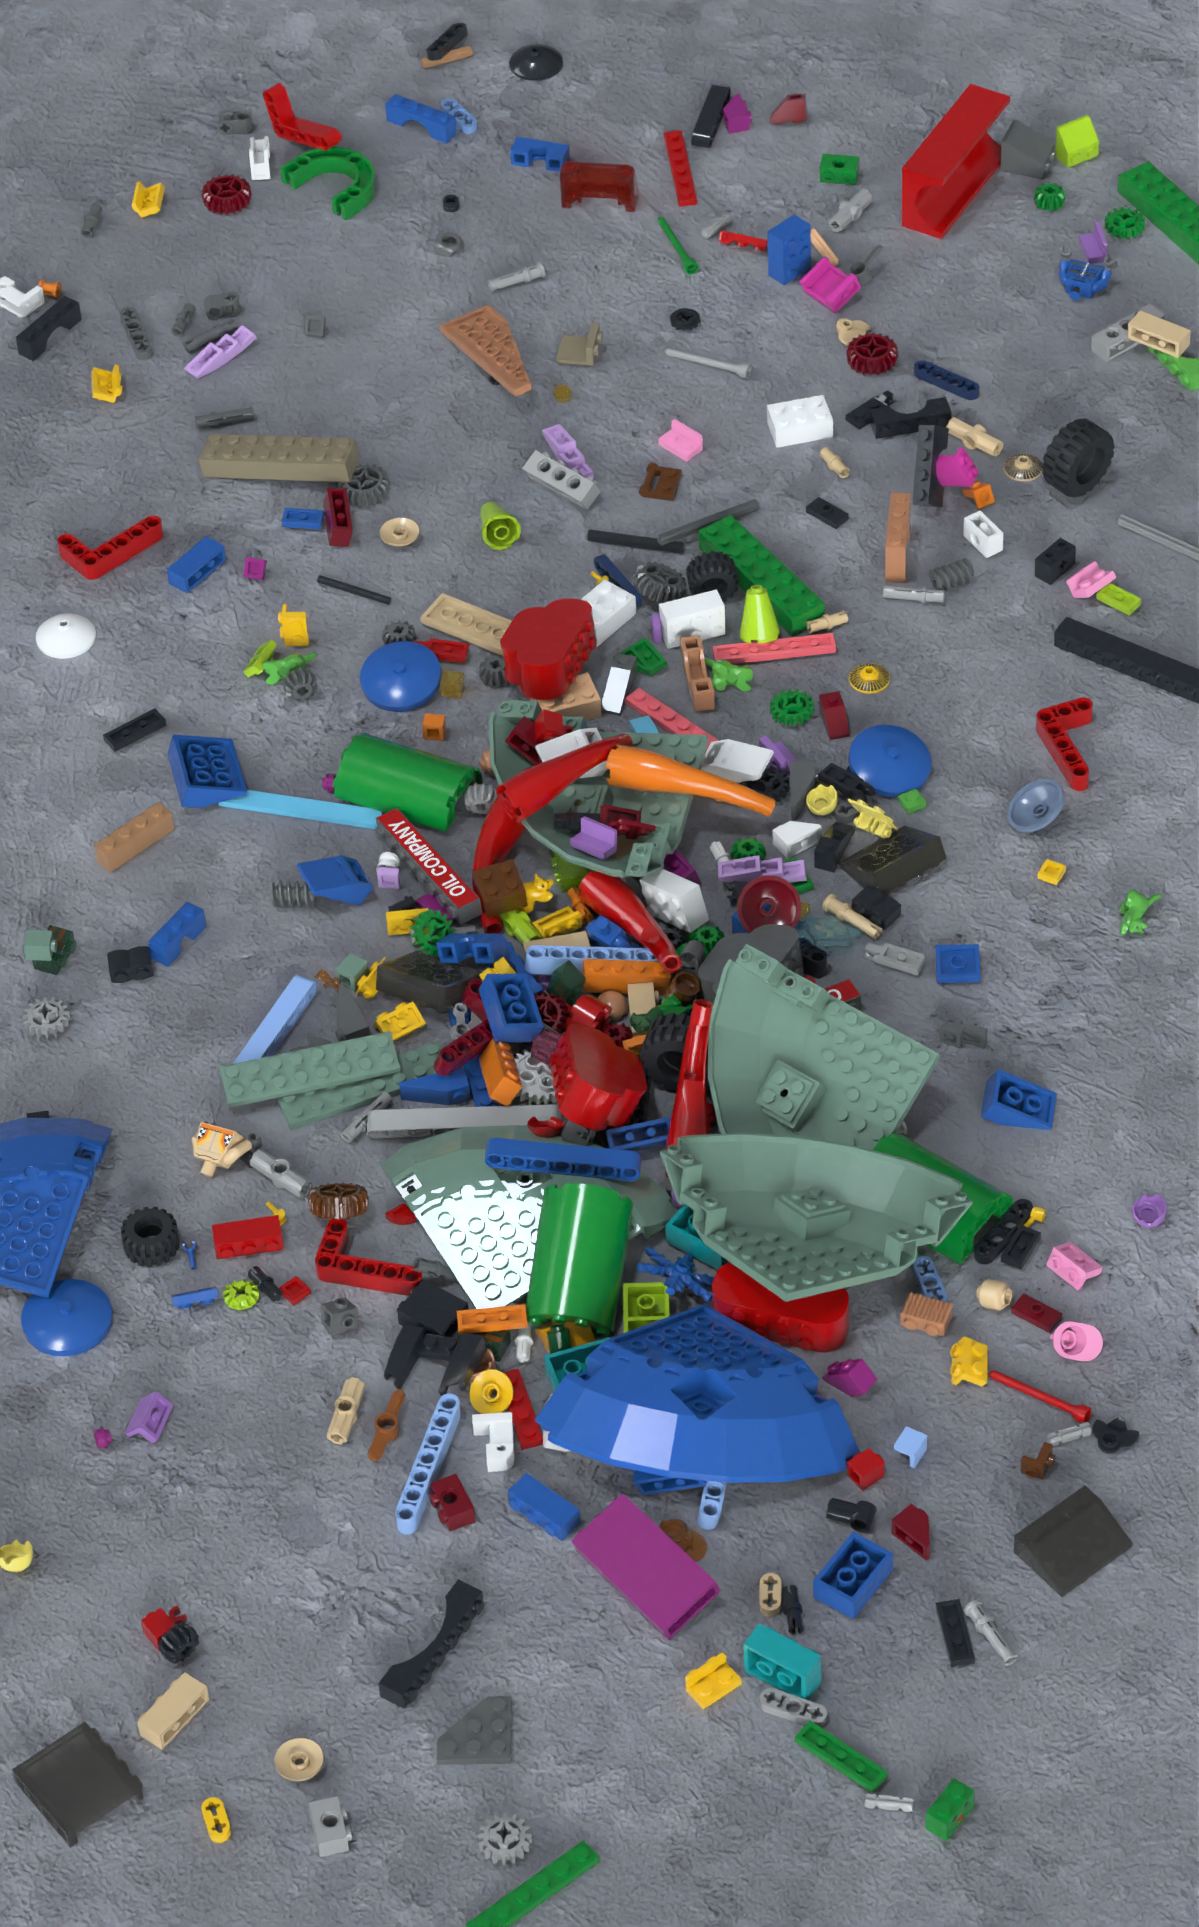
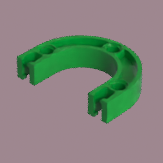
M332 147L324 151L316 148L300 154L280 167L282 183L288 184L290 180L291 188L294 190L311 178L324 173H341L351 177L354 182L331 198L333 213L338 215L341 211L342 219L345 221L365 208L375 195L376 184L373 165L367 157L352 149Z

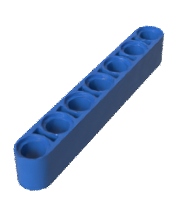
M491 1138L486 1144L485 1163L489 1167L635 1181L640 1177L641 1155L627 1150Z

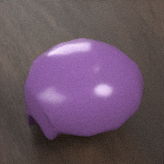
M1158 1193L1154 1195L1143 1194L1134 1202L1132 1207L1133 1219L1145 1228L1158 1226L1164 1221L1167 1214L1166 1200Z

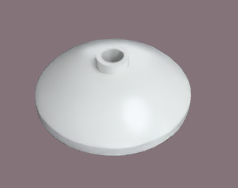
M72 613L59 614L49 618L40 625L36 632L38 648L50 657L61 659L72 658L85 653L96 640V630L93 623L84 616Z

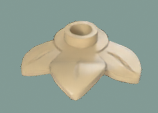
M842 318L836 323V329L839 334L838 338L845 346H848L853 338H858L859 334L864 336L865 333L871 330L867 323L860 320L851 321L850 319Z

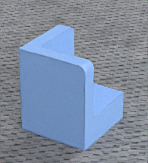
M906 1426L894 1444V1449L910 1456V1467L912 1468L916 1467L927 1450V1435Z

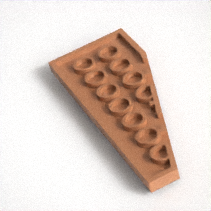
M486 305L439 325L442 334L514 396L522 395L532 389L508 322L491 306Z

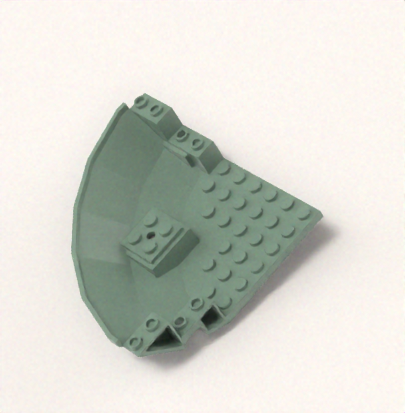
M502 700L499 705L498 715L496 712H491L489 718L490 764L499 785L535 765L508 745L505 740L523 716L534 723L542 712L538 701ZM562 716L563 725L573 727V731L589 728L584 717ZM599 732L602 739L627 734L632 739V747L659 753L700 770L709 742L707 735ZM607 769L603 776L577 779L549 804L521 822L535 839L568 862L615 877H646L664 868L665 855L673 854L680 844L693 795L648 792L610 786L606 779L610 778V769ZM607 804L641 811V823L655 825L656 831L650 832L647 836H639L635 840L626 839L625 835L617 836V852L602 860L571 847L570 839L577 834H570V831L554 828V815L568 812L600 813L601 805Z
M745 944L736 961L734 962L729 959L723 968L709 1027L708 1080L721 1134L756 1133L800 1136L850 1144L873 1150L881 1137L885 1138L897 1132L941 1055L837 999L824 988L787 969L776 959ZM789 980H793V984L788 986ZM783 1090H788L786 1097L781 1096Z
M505 1125L458 1128L409 1143L400 1148L396 1154L380 1163L476 1309L511 1306L527 1296L543 1192L548 1186L555 1184L557 1188H563L564 1183L589 1184L619 1192L618 1197L622 1199L623 1196L630 1198L633 1202V1211L628 1241L640 1233L645 1240L664 1229L665 1225L677 1213L670 1203L672 1199L666 1190L641 1170L640 1177L637 1180L622 1181L489 1167L485 1163L486 1144L491 1138L583 1146L562 1139L561 1132L551 1138L538 1137L527 1126ZM591 1142L587 1143V1147L603 1148ZM529 1176L530 1180L527 1183H523L521 1181L522 1177ZM413 1188L416 1189V1190L413 1191L412 1193H410V1194L408 1193V1192H409L410 1190H412Z
M725 1133L677 1137V1146L670 1145L667 1147V1150L660 1151L676 1200L680 1206L686 1204L694 1210L692 1225L704 1244L785 1302L898 1275L916 1261L918 1246L931 1244L936 1247L973 1204V1201L967 1198V1194L961 1192L963 1184L952 1177L905 1158L850 1144L800 1136Z

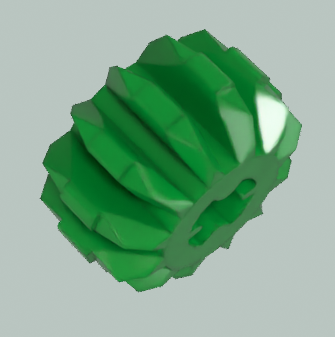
M1042 183L1041 186L1036 187L1034 201L1038 209L1042 208L1043 211L1049 210L1051 212L1052 210L1058 211L1059 208L1063 207L1066 194L1062 186H1057V183Z
M747 836L744 840L739 838L738 842L733 843L730 851L732 860L759 855L760 860L763 861L766 856L763 842L758 841L756 837L749 839Z
M711 924L707 927L701 925L700 928L690 933L689 941H699L710 953L717 942L725 937L723 931H720L719 926L713 928Z

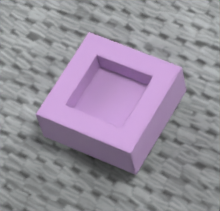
M378 867V887L399 889L401 884L399 869Z

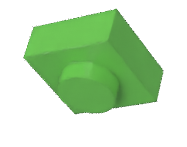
M916 788L898 795V803L907 814L926 807V800Z

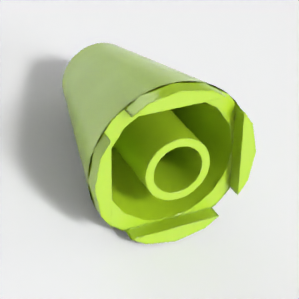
M487 502L481 507V533L483 541L494 550H504L511 547V544L520 537L521 529L518 520L495 502Z
M753 585L746 593L740 639L746 643H751V640H758V644L772 642L778 639V635L780 636L775 613L767 589L761 585Z

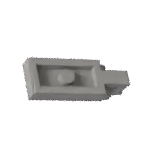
M867 943L864 955L865 958L873 960L878 964L917 976L926 957L924 954L888 943L880 946Z

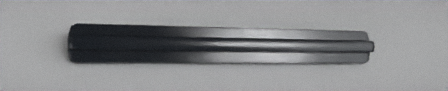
M592 529L587 533V540L592 542L680 554L684 550V543L681 541H674L661 546L657 542V538Z

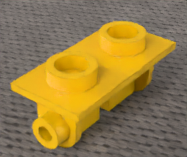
M386 957L380 963L376 961L371 966L368 976L363 975L356 984L359 987L355 993L356 996L361 991L366 999L373 998L382 987L376 981L384 985L393 976V967L384 964Z

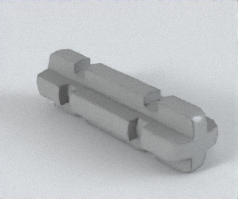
M725 213L710 223L709 226L703 228L700 231L704 239L709 238L712 234L728 225L732 218L729 214Z
M1088 1422L1079 1424V1427L1074 1425L1058 1430V1433L1056 1431L1047 1433V1443L1056 1446L1059 1445V1442L1066 1443L1079 1439V1436H1089L1092 1432L1091 1426Z
M866 1793L865 1807L875 1808V1806H879L878 1809L896 1811L901 1808L902 1811L911 1812L914 1800L912 1797L903 1796V1799H900V1796L880 1794L876 1796L875 1793Z

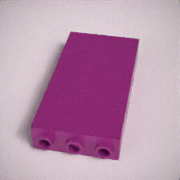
M623 1493L619 1497L614 1498L609 1506L601 1514H597L592 1519V1522L584 1530H580L571 1541L576 1551L668 1640L721 1592L716 1581Z

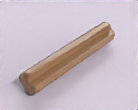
M470 46L449 51L440 60L431 61L424 57L421 59V64L423 68H429L470 57L473 55V51Z

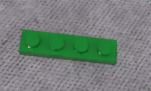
M809 1721L795 1736L797 1744L871 1793H874L888 1778L886 1770L812 1721Z

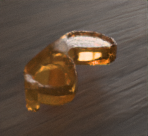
M323 969L317 973L315 978L325 982L324 988L330 985L336 991L339 990L340 982L336 977L331 978Z

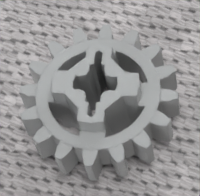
M44 997L41 1002L35 999L36 1004L29 1003V1009H24L22 1018L25 1030H29L30 1035L36 1033L37 1038L45 1035L47 1039L49 1034H53L56 1037L57 1031L64 1032V1026H69L70 1014L68 1007L63 1005L62 1000L56 1002L55 997L50 1001L47 1000V997Z
M504 1812L503 1818H499L497 1814H494L493 1821L486 1819V1827H479L480 1834L477 1835L479 1850L484 1852L485 1859L492 1857L494 1864L498 1860H502V1865H506L507 1860L514 1864L516 1863L515 1857L518 1856L523 1859L524 1851H530L529 1844L532 1843L530 1827L525 1826L524 1819L517 1821L516 1814L512 1815L511 1818H508L506 1812Z

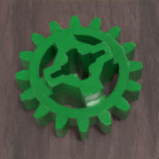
M1121 207L1120 210L1114 208L1113 212H1108V216H1105V229H1107L1108 234L1112 233V237L1119 236V239L1126 237L1127 240H1129L1130 236L1136 238L1137 234L1141 235L1142 230H1145V217H1143V213H1137V209L1132 211L1131 207L1127 209Z
M788 689L785 693L781 690L780 695L775 694L774 699L770 700V714H772L773 720L778 719V724L785 722V726H788L789 723H792L796 727V723L799 722L803 725L804 720L810 721V716L814 715V701H812L811 695L806 696L805 691L799 693V689H796L795 692Z
M430 909L419 913V917L413 919L416 925L410 927L414 930L410 937L416 939L413 945H419L418 951H425L426 956H438L436 943L455 931L454 928H450L452 920H446L447 914L440 916V910L433 912Z

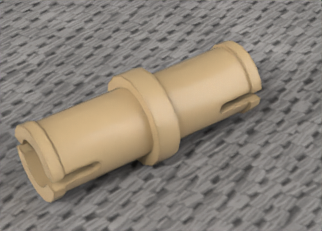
M825 447L820 451L819 455L827 463L828 468L834 470L840 478H846L850 474L848 472L850 469L842 462V458L835 455L829 447Z
M844 610L831 615L825 614L822 615V618L807 621L806 627L810 634L823 629L830 630L833 626L847 623L848 616Z

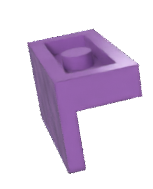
M1095 221L1094 233L1079 235V241L1087 262L1091 264L1105 262L1104 259L1107 256V241L1099 221Z
M767 736L759 738V747L770 749L774 752L768 764L773 766V770L780 768L781 773L786 772V776L789 775L790 761H797V759L781 741L773 744Z
M584 816L581 818V832L570 839V846L605 860L617 852V830Z
M157 1391L140 1399L125 1435L130 1437L140 1433L151 1443L158 1441L173 1404Z

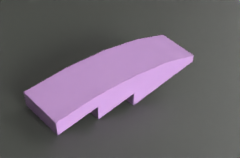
M242 325L231 336L225 334L215 345L210 342L184 369L199 379L215 371L241 353L256 339V336Z
M560 424L542 430V434L558 460L564 462L570 470L573 468L577 469L582 473L583 477L587 478L589 476L594 479V472L585 463L584 455L576 448L575 440Z
M758 855L718 862L719 881L749 883L755 878L767 875L781 877L789 883L807 881L804 860L783 863L781 857L761 861Z

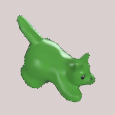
M314 652L305 656L295 653L279 660L270 658V661L262 664L265 673L269 675L266 678V683L273 685L286 678V673H292L293 669L297 671L301 667L305 670L306 663L314 660L317 653Z
M704 658L705 664L712 668L711 681L713 688L723 691L727 685H733L744 692L751 690V685L748 682L753 679L754 675L753 670L749 668V664L739 667L724 659L713 661L709 658Z
M1134 889L1128 891L1125 901L1121 903L1119 908V914H1124L1120 924V935H1125L1127 930L1130 933L1144 934L1143 929L1147 928L1148 925L1142 921V916L1149 906L1161 898V895L1154 894L1147 899L1144 894L1138 893Z

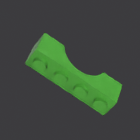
M1148 346L1149 351L1190 392L1199 388V358L1191 359L1181 355L1177 358Z

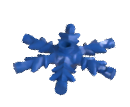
M651 1246L647 1247L645 1254L650 1256V1259L658 1265L638 1263V1272L651 1273L652 1276L660 1275L661 1277H667L666 1282L663 1284L667 1286L666 1293L672 1296L675 1291L682 1292L684 1286H687L688 1289L693 1290L695 1295L701 1296L707 1303L713 1301L712 1294L701 1284L712 1286L714 1277L708 1276L707 1273L698 1274V1272H692L695 1264L691 1263L693 1259L691 1254H685L683 1259L677 1257V1261L671 1263L670 1260L665 1258L664 1254L660 1255Z

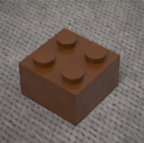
M513 859L472 871L475 887L487 918L528 906L525 888Z

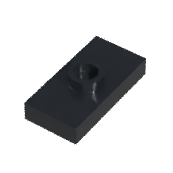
M817 497L806 506L808 514L835 529L849 519L847 512L820 497Z

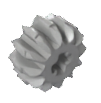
M475 783L474 786H468L464 794L466 809L471 810V814L487 815L493 802L499 795L496 794V788H492L491 784L485 785L484 783L480 785Z

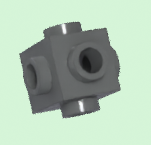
M338 1298L335 1301L322 1304L321 1324L332 1334L356 1328L358 1309L347 1298Z

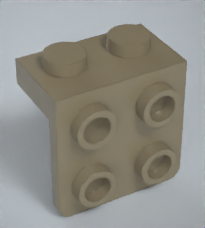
M599 323L591 324L588 337L562 336L557 354V362L594 366L596 355H599V343H602L603 332L600 331Z

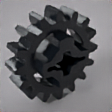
M770 765L769 769L765 768L760 779L745 781L744 786L780 802V797L785 798L786 792H789V777H786V772L781 773L780 768L773 770V766Z

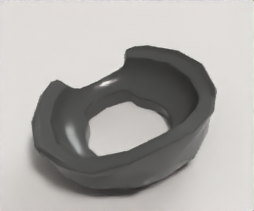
M446 232L437 237L434 249L436 253L450 257L454 251L464 249V242L457 234ZM455 238L457 244L450 247L442 241Z

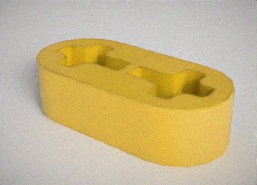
M215 1797L208 1798L201 1806L203 1819L210 1839L216 1843H223L230 1838V1823L222 1801ZM210 1808H215L217 1813L216 1816L212 1815ZM220 1824L223 1832L218 1833L215 1825Z

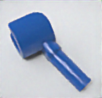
M192 1239L193 1247L187 1249L186 1243L183 1241L182 1247L189 1256L191 1269H196L194 1251L197 1248V1244Z

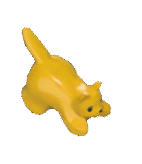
M534 874V881L522 882L528 906L518 910H523L528 914L533 910L535 901L548 902L551 900L553 894L549 892V889L554 883L553 879L545 880Z

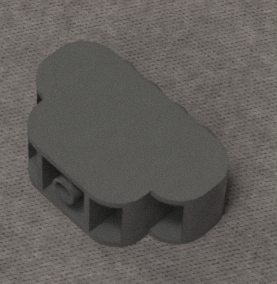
M768 924L754 929L750 934L735 933L720 939L698 969V977L701 981L704 1000L714 1004L724 966L729 959L734 962L736 961L745 944L776 959L787 969L803 977L804 966L797 930L786 925ZM789 980V982L787 983V985H788V986L792 985V984H793V980Z

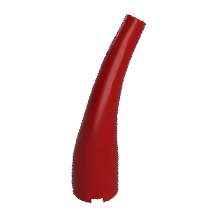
M627 734L608 737L523 770L496 787V794L501 793L503 801L500 802L511 819L517 817L516 822H522L549 804L582 775L607 761L611 749H617L616 745L632 747L631 737Z
M501 793L493 802L482 825L475 849L472 871L504 862L510 850L526 830L521 822H516L517 817L511 819L500 803L503 801ZM472 872V888H473V891L476 893V895L479 897L478 892H477L476 887H475V882H474V877H473V872ZM481 903L483 914L478 917L485 934H499L503 929L499 915L487 918Z
M590 871L578 887L582 890L578 897L597 914L622 928L625 933L639 941L656 957L666 972H677L681 967V959L674 945L633 889L620 877L610 876L598 871L595 873Z
M706 1000L693 1001L667 1135L666 1150L670 1145L677 1146V1137L710 1134L705 1078L709 1027L713 1004Z

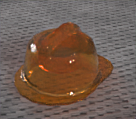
M680 1519L661 1521L660 1529L695 1562L700 1561L705 1556L707 1543L698 1532L690 1529Z

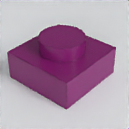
M246 557L243 577L264 580L267 560Z

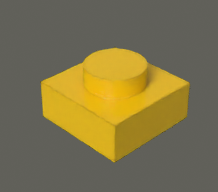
M1046 859L1038 871V879L1057 885L1066 872V865Z

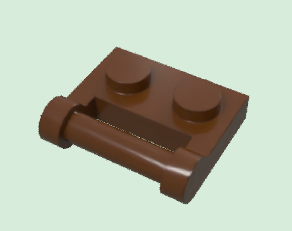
M649 463L644 484L639 489L640 496L673 501L682 477V469L660 467L656 463ZM654 476H660L656 488H650Z

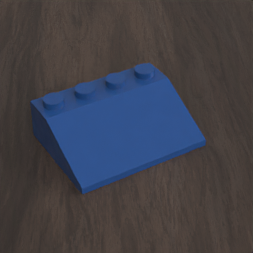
M173 734L167 754L181 807L203 808L246 795L247 790L232 739Z

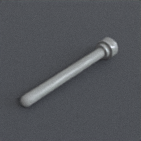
M671 348L665 350L667 356L733 371L741 378L748 379L752 372V365L743 362L737 365Z

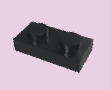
M1020 1225L1002 1253L1001 1262L1021 1270L1041 1239V1232Z

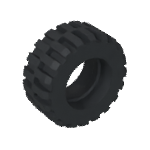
M1076 419L1074 422H1069L1066 427H1062L1059 433L1054 436L1052 443L1047 447V453L1043 457L1044 463H1042V474L1045 481L1068 497L1083 496L1087 491L1090 492L1094 489L1095 485L1100 483L1101 478L1106 475L1107 469L1112 463L1111 459L1114 457L1113 449H1115L1114 440L1109 432L1088 419Z
M671 1013L655 1020L647 1032L640 1051L641 1063L643 1068L646 1069L647 1075L653 1077L654 1082L664 1085V1088L668 1090L673 1089L677 1091L684 1044L691 1017L687 1016V1013H680L679 1015ZM708 1046L706 1055V1090L710 1089L708 1080Z

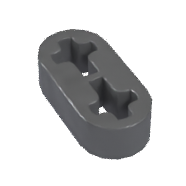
M867 797L865 803L869 805L868 807L872 808V800ZM849 801L840 803L835 807V819L839 823H850L860 815Z

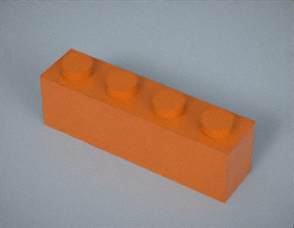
M583 959L581 970L582 992L604 993L613 990L621 994H628L627 984L653 982L654 991H658L659 995H664L671 979L670 973L666 972L657 961Z
M492 1038L478 1060L489 1097L508 1107L522 1088V1083L511 1046L501 1041L495 1043V1040Z

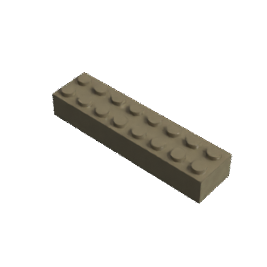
M209 434L198 460L203 477L350 482L361 456L357 441L353 438Z

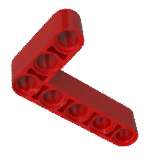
M277 83L263 92L269 117L278 137L324 151L329 150L342 141V136L336 128L295 117L287 91L281 83Z
M148 516L94 550L89 549L75 536L63 534L57 539L59 554L65 562L85 578L94 580L163 538L162 522L158 516Z
M1085 697L1041 709L1036 715L1037 734L1066 781L1075 791H1083L1088 788L1089 767L1066 731L1087 725L1092 721L1093 702Z
M331 1219L328 1222L315 1257L316 1275L319 1280L409 1296L412 1289L423 1281L422 1273L414 1271L413 1266L344 1255L349 1242L347 1222L344 1219Z

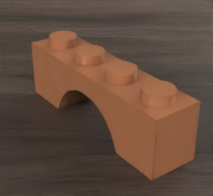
M698 635L680 638L681 659L694 712L715 709L714 689L711 677L708 678L701 637Z

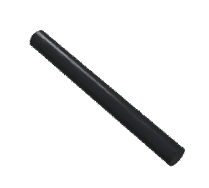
M318 576L317 582L387 605L391 603V597L325 576Z

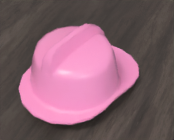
M1067 1321L1060 1324L1054 1333L1050 1335L1055 1351L1060 1356L1068 1359L1090 1361L1100 1354L1103 1346L1100 1332L1088 1324Z

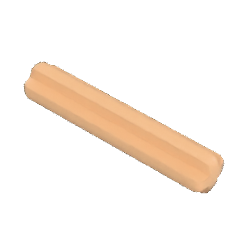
M813 228L811 230V242L823 258L826 256L833 266H838V257L818 231Z

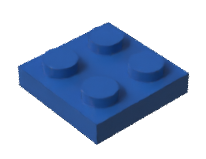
M979 944L936 945L937 983L980 982Z

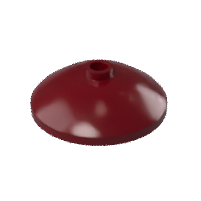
M771 875L761 876L750 881L742 889L737 901V914L741 925L748 933L768 924L786 925L795 928L801 915V901L798 892L787 880ZM768 903L770 905L769 911H764V904Z

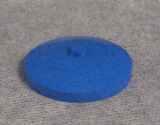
M409 641L393 642L378 648L365 660L360 673L361 687L366 698L376 707L392 712L409 711L424 705L436 694L442 680L441 667L436 655L424 645Z
M876 725L863 730L853 740L848 754L851 773L873 786L875 794L886 797H898V795L915 788L919 790L927 781L931 770V756L924 742L911 731L894 725Z
M79 1279L54 1281L49 1298L32 1294L26 1301L21 1314L22 1328L28 1342L37 1350L53 1356H73L94 1348L107 1336L113 1322L112 1307L106 1293L95 1284Z

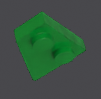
M646 637L620 652V654L636 656L637 671L649 676L668 666L664 657Z

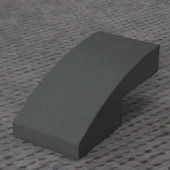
M943 1024L940 1027V1042L957 1048H961L962 1044L966 1043L984 1049L987 1044V1028L969 1024Z

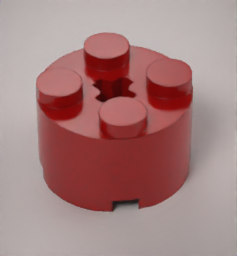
M583 994L571 1009L573 1012L572 1019L567 1018L565 1025L568 1027L571 1023H580L597 1030L606 1028V1024L610 1025L611 1023L608 1017L612 1007L591 995Z

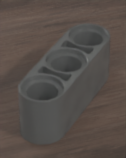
M691 940L687 943L679 957L681 959L680 972L692 973L700 982V990L693 999L695 1001L703 996L698 969L705 960V949L699 941Z

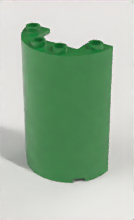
M361 733L358 736H354L348 748L342 751V761L337 776L333 780L332 787L335 788V798L383 813L398 808L409 821L447 832L456 820L455 803L464 791L468 789V786H474L475 783L482 784L483 777L480 769L370 734Z
M892 1133L885 1138L881 1137L873 1149L874 1151L908 1159L952 1177L963 1184L961 1192L966 1193L967 1198L973 1201V1204L939 1245L934 1247L931 1244H926V1246L959 1265L974 1251L973 1236L992 1215L1000 1219L1014 1204L1012 1197L900 1133Z
M564 1183L563 1188H557V1185L554 1184L544 1189L526 1300L528 1324L541 1326L546 1324L548 1318L559 1324H564L567 1321L573 1322L579 1327L592 1325V1332H596V1335L601 1337L614 1335L633 1211V1202L630 1198L623 1196L622 1199L618 1197L619 1192L580 1183Z

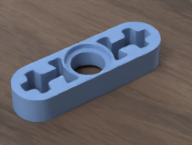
M448 98L441 102L442 112L453 116L462 115V117L455 118L456 127L463 133L472 134L477 131L476 118L456 100Z
M928 1256L917 1257L913 1263V1273L922 1296L932 1299L936 1295L939 1301L947 1302V1294L933 1260ZM922 1266H924L925 1268H927V1273H926V1274H924V1270H923ZM928 1281H933L937 1285L935 1287L929 1288L926 1287L924 1283Z

